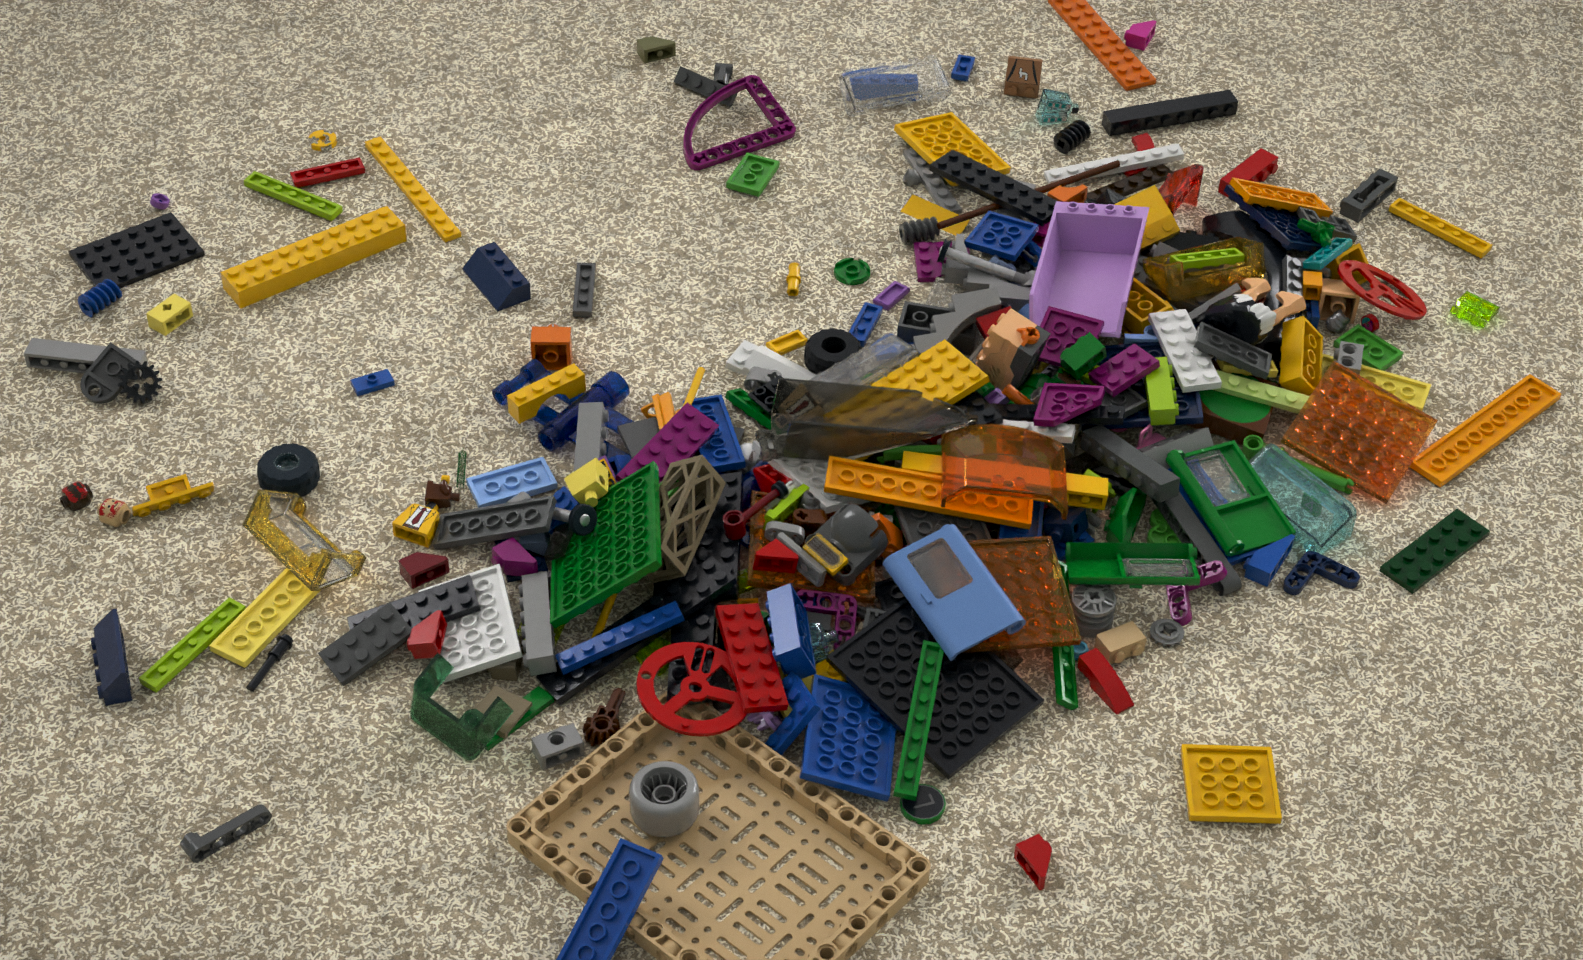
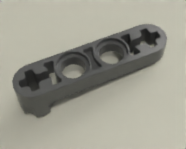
M257 805L201 837L198 833H187L183 840L180 841V846L192 862L198 863L219 851V848L222 846L226 847L239 840L240 836L247 835L267 824L271 820L272 814L265 805Z

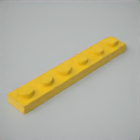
M1398 198L1389 206V212L1481 259L1491 251L1492 244L1401 198Z

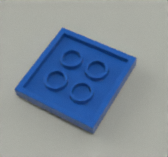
M988 211L966 238L964 244L967 248L1015 261L1038 232L1039 225Z

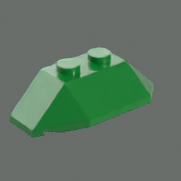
M1133 487L1118 499L1116 506L1111 507L1109 514L1111 519H1107L1104 526V531L1107 532V542L1131 543L1146 504L1147 494L1142 490Z

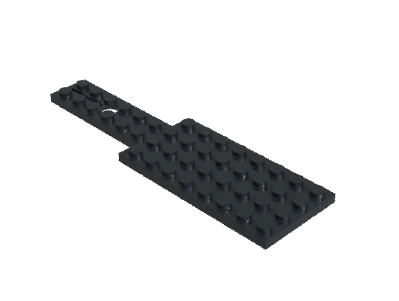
M742 472L720 475L726 482L725 487L687 570L688 573L713 556L736 578L737 584L671 629L670 644L698 642L715 646L717 618L715 609L717 602L738 600L741 539L731 540L726 537L723 516L731 510L742 512L744 480ZM705 498L695 507V510L706 506ZM678 500L671 506L672 513ZM684 524L682 525L678 536L685 530ZM687 538L677 547V551L688 546ZM679 578L654 583L653 596ZM701 648L696 649L691 664V669L694 671L699 669L703 655ZM712 651L706 652L702 666L703 673L710 672L714 652ZM683 658L669 662L667 702L680 692L682 680L689 676ZM714 674L707 680L711 686H713ZM698 685L689 686L692 692L701 691ZM706 698L700 702L690 701L687 705L712 702V699Z

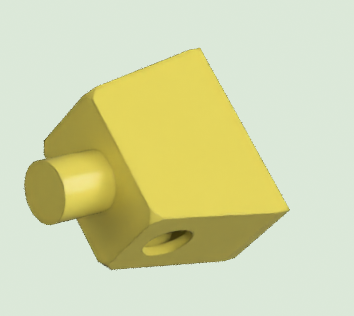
M594 458L564 478L572 496L580 504L595 507L598 504V499L608 493V469L597 458Z

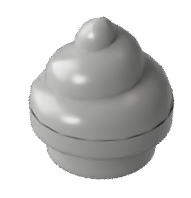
M908 169L904 175L903 182L907 183L908 186L922 183V179L916 169Z

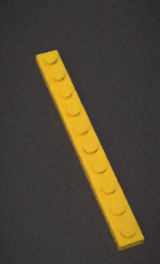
M382 137L365 141V147L441 239L446 243L460 238V230Z

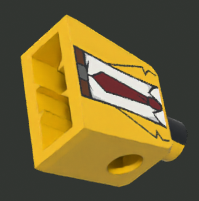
M428 502L426 506L416 503L411 504L392 522L394 536L429 548L435 537L440 520L437 504L434 502Z

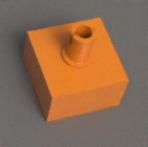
M552 324L548 325V327L532 326V370H561L572 364L571 327H559L554 324V327H552Z

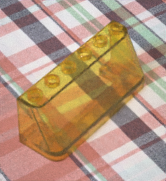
M1235 237L1143 259V269L1145 274L1169 300L1181 301L1226 290L1235 283L1242 286V280L1246 278H1263L1265 275L1264 247L1261 242ZM1237 248L1245 255L1244 262H1239L1235 265L1224 264L1223 268L1188 273L1183 271V262L1177 261L1166 264L1167 258H1170V255Z

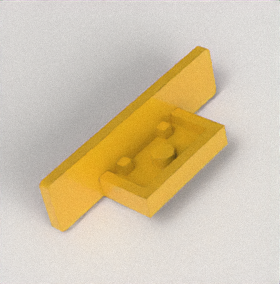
M186 474L148 485L146 486V491L150 501L133 506V517L138 515L139 517H145L151 514V511L157 509L164 511L176 503L183 505L198 496L199 498H206L211 495V492H214V484L210 482L191 488Z

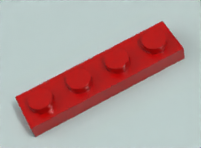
M360 157L290 172V177L294 187L300 188L365 173V167Z

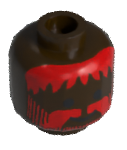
M77 481L64 487L61 491L62 497L59 499L65 509L69 508L72 511H78L90 505L93 494L86 483L83 484Z

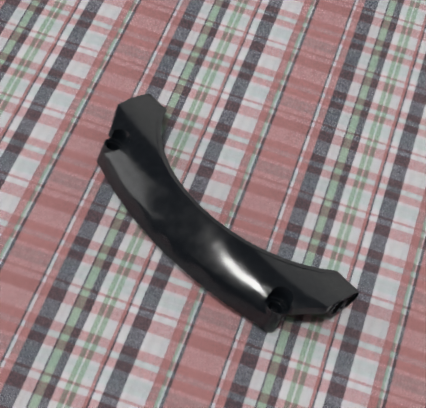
M1242 210L1226 211L1204 217L1202 220L1203 235L1204 233H1213L1215 237L1235 242L1251 251L1261 261L1266 269L1268 283L1271 287L1263 304L1268 306L1271 311L1281 307L1282 304L1275 295L1279 291H1283L1282 260L1286 255L1289 256L1286 249L1281 246L1282 243L1273 239L1270 236L1271 233L1262 229L1260 223L1251 219L1249 214ZM1302 311L1282 319L1277 325L1273 326L1271 331L1267 332V337L1262 342L1255 345V347L1272 354L1271 360H1273L1278 374H1280L1281 369L1280 348L1282 346L1281 332L1283 331V322L1302 316ZM1214 356L1211 360L1216 361L1217 358Z

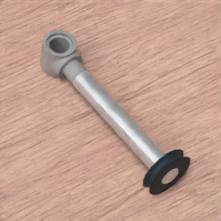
M945 239L940 248L937 262H942V265L945 258L1020 284L1023 287H1032L1036 273L1035 270L1022 274L950 248L951 240L948 241L947 239Z
M523 491L506 503L532 498ZM578 504L572 510L555 507L552 519L567 522L573 533L586 536L596 527L597 513L592 506L586 504Z

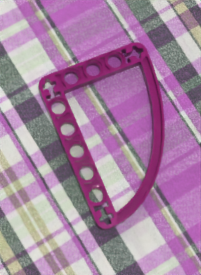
M749 75L719 89L698 106L685 128L683 154L689 168L699 171L740 157L746 153L791 139L795 136L796 127L763 81L756 75ZM746 89L773 125V127L695 154L693 152L691 138L699 121L718 103ZM763 93V94H765L766 96H765V97H759L757 94ZM772 105L774 109H768L766 106ZM775 117H781L783 120L777 121ZM774 134L777 138H771L768 135ZM759 139L762 141V143L758 144L755 143L753 140ZM739 145H745L747 146V148L742 149L739 147ZM730 150L732 153L726 154L723 151ZM709 155H714V156H716L717 158H716V159H710L708 156H709Z

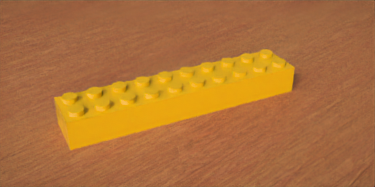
M388 206L379 208L220 272L223 289L240 309L406 242L405 224Z

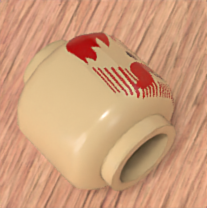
M108 498L103 503H100L97 509L100 522L113 527L126 524L131 514L127 503L113 498Z

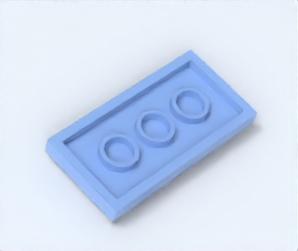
M544 457L466 478L467 486L478 508L504 504L523 491L529 496H534L558 489L557 481Z

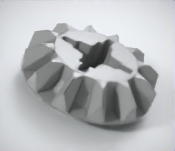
M1159 619L1153 622L1150 627V638L1155 639L1156 644L1162 643L1163 647L1166 644L1173 647L1175 644L1181 643V640L1184 638V629L1174 620ZM1165 630L1170 636L1163 634V631Z

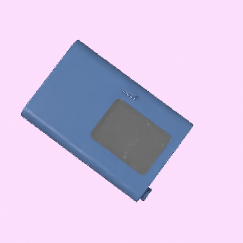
M954 524L944 525L940 530L898 550L883 561L882 565L950 661L954 660L961 652L1004 630L1008 634H1014L1022 629L1026 623L1025 619Z

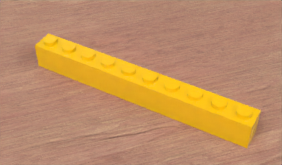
M903 451L901 469L1034 493L1033 501L1105 510L1108 498V478Z

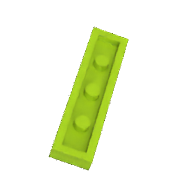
M1237 248L1170 255L1169 262L1177 270L1185 271L1188 268L1202 269L1205 266L1235 265L1236 263L1244 262L1245 255Z

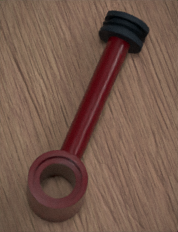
M777 481L771 486L772 491L744 513L738 510L726 512L723 516L726 537L731 540L743 538L746 534V521L774 499H783L788 495L787 486L783 482Z

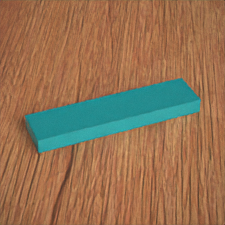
M1335 237L1331 240L1330 246L1322 247L1303 262V268L1321 270L1353 245L1352 239Z

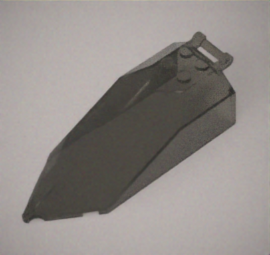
M779 378L771 410V430L759 429L756 431L755 436L760 444V456L764 462L779 459L782 461H801L803 463L828 462L829 455L853 460L929 439L976 423L979 417L976 414H968L964 409L934 398L933 401L923 398V393L917 390ZM767 440H772L774 449L769 448Z

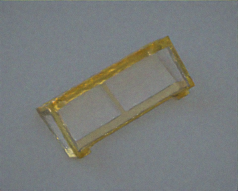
M258 490L243 526L311 591H319L359 575L367 557L358 550H354L351 553L342 552L303 516L306 511V503L297 493Z

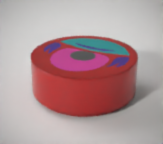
M1369 313L1361 318V326L1373 333L1379 329V321L1375 315Z

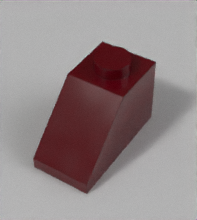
M416 552L398 560L400 574L412 589L450 573L449 561L446 556Z

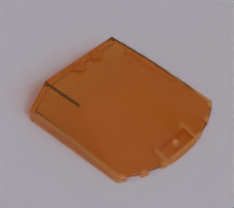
M976 424L944 431L941 435L940 507L945 508L947 501L963 493L986 494L1049 501L1061 512L1062 520H1066L1068 500L1064 445L1038 432L1008 425Z

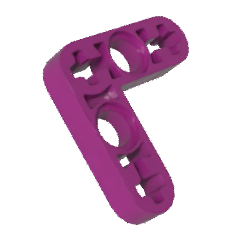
M1216 560L1196 566L1199 575H1201L1199 586L1166 585L1170 615L1181 626L1187 625L1192 620L1188 591L1219 582L1226 577L1227 570L1221 561ZM1184 570L1169 577H1187V574ZM1178 597H1184L1182 601L1174 603Z
M802 589L797 592L800 600L802 596H806L808 601L803 605L807 611L836 615L834 636L838 635L839 642L833 644V650L840 646L842 636H846L845 642L854 636L857 601L853 596ZM814 597H817V600H816V603H815L816 606H813ZM823 598L829 599L831 606L828 608L821 606L820 600ZM845 602H849V606H851L848 610V615H844ZM847 621L850 623L851 628L849 630H842L839 623Z

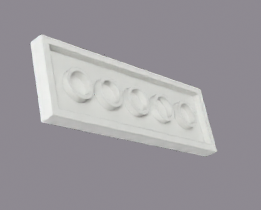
M1178 309L1149 313L1148 320L1167 357L1168 363L1172 364V371L1182 392L1221 388L1222 381L1208 353H1203L1194 347L1197 330L1187 310Z

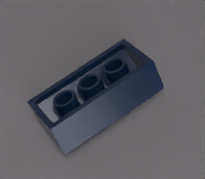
M495 242L478 247L462 268L497 312L531 299L530 282Z
M116 608L112 609L94 627L95 637L91 638L92 649L97 651V653L93 654L95 667L99 666V669L95 670L97 683L101 682V685L97 686L99 699L104 698L105 706L133 701L124 637Z

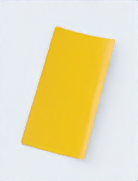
M912 195L901 209V212L922 221L924 218L936 217L937 221L941 222L959 215L916 195ZM970 219L941 230L956 236V234L963 232Z

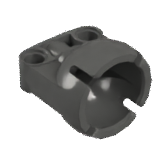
M848 503L836 511L814 534L807 536L805 544L819 533L847 557L849 562L834 576L828 571L826 574L841 585L849 586L855 582L856 577L885 551L888 546V539L883 530H878L871 537L870 534L876 530L878 523L864 509L856 504ZM843 571H850L848 574H841Z

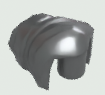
M1339 309L1327 318L1326 325L1329 331L1341 333L1346 329L1350 319Z
M806 490L798 505V509H820V500L813 498V494Z

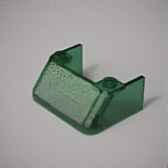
M437 653L414 683L410 717L415 723L462 758L474 760L480 755L514 710L499 696H497L484 714L477 709H470L460 719L439 705L430 697L454 667L442 655Z

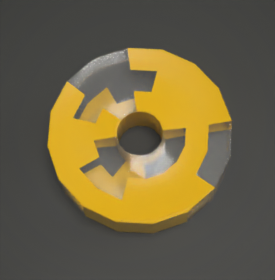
M317 130L308 137L309 146L316 151H327L334 148L337 144L336 134L330 130Z

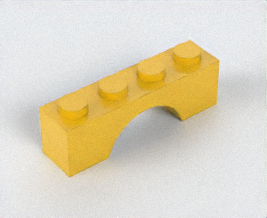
M573 363L507 395L508 413L520 424L535 417L540 406L551 396L564 394L571 399L586 392L585 374Z

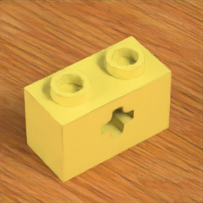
M173 294L147 312L146 315L149 327L166 336L193 317V312L189 301Z

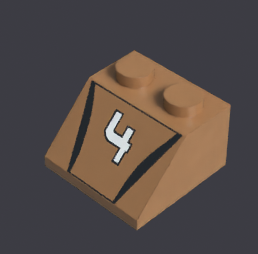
M1009 56L1004 95L1038 99L1043 60Z

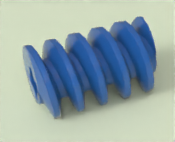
M105 279L102 283L97 284L96 287H92L78 297V304L81 311L91 318L93 313H99V309H105V305L109 306L117 298L120 299L122 292L116 283Z

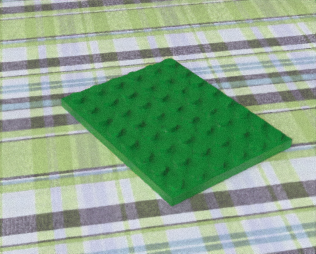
M654 461L609 487L608 493L598 499V504L593 507L597 513V524L590 534L586 536L577 535L571 531L568 523L554 537L552 536L550 624L554 628L567 624L572 618L579 614H584L589 608L596 604H601L606 598L620 593L625 587L638 582L642 577L657 571L662 566L659 466Z

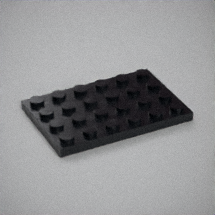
M170 212L86 245L79 246L70 250L69 256L94 287L102 283L103 280L109 279L116 283L119 288H123L203 257L205 253Z

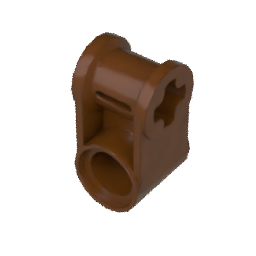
M799 508L794 510L792 514L793 520L789 524L801 526L805 530V536L814 534L828 521V517L822 509Z

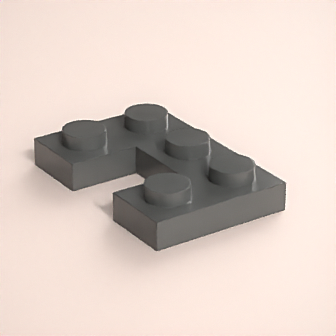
M1299 206L1296 211L1300 219L1304 218L1313 223L1325 221L1321 220L1314 210ZM1330 215L1326 222L1335 227L1332 233L1333 237L1350 238L1354 243L1358 236L1345 219Z

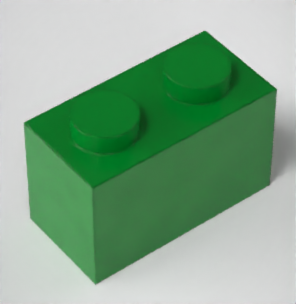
M1089 332L1085 336H1081L1074 345L1066 348L1061 353V366L1074 379L1078 380L1107 357L1106 348Z

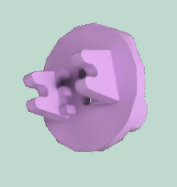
M774 711L748 713L749 716L747 717L749 722L754 721L755 724H760L757 726L759 731L769 727L775 731L782 723V720L777 715H774Z

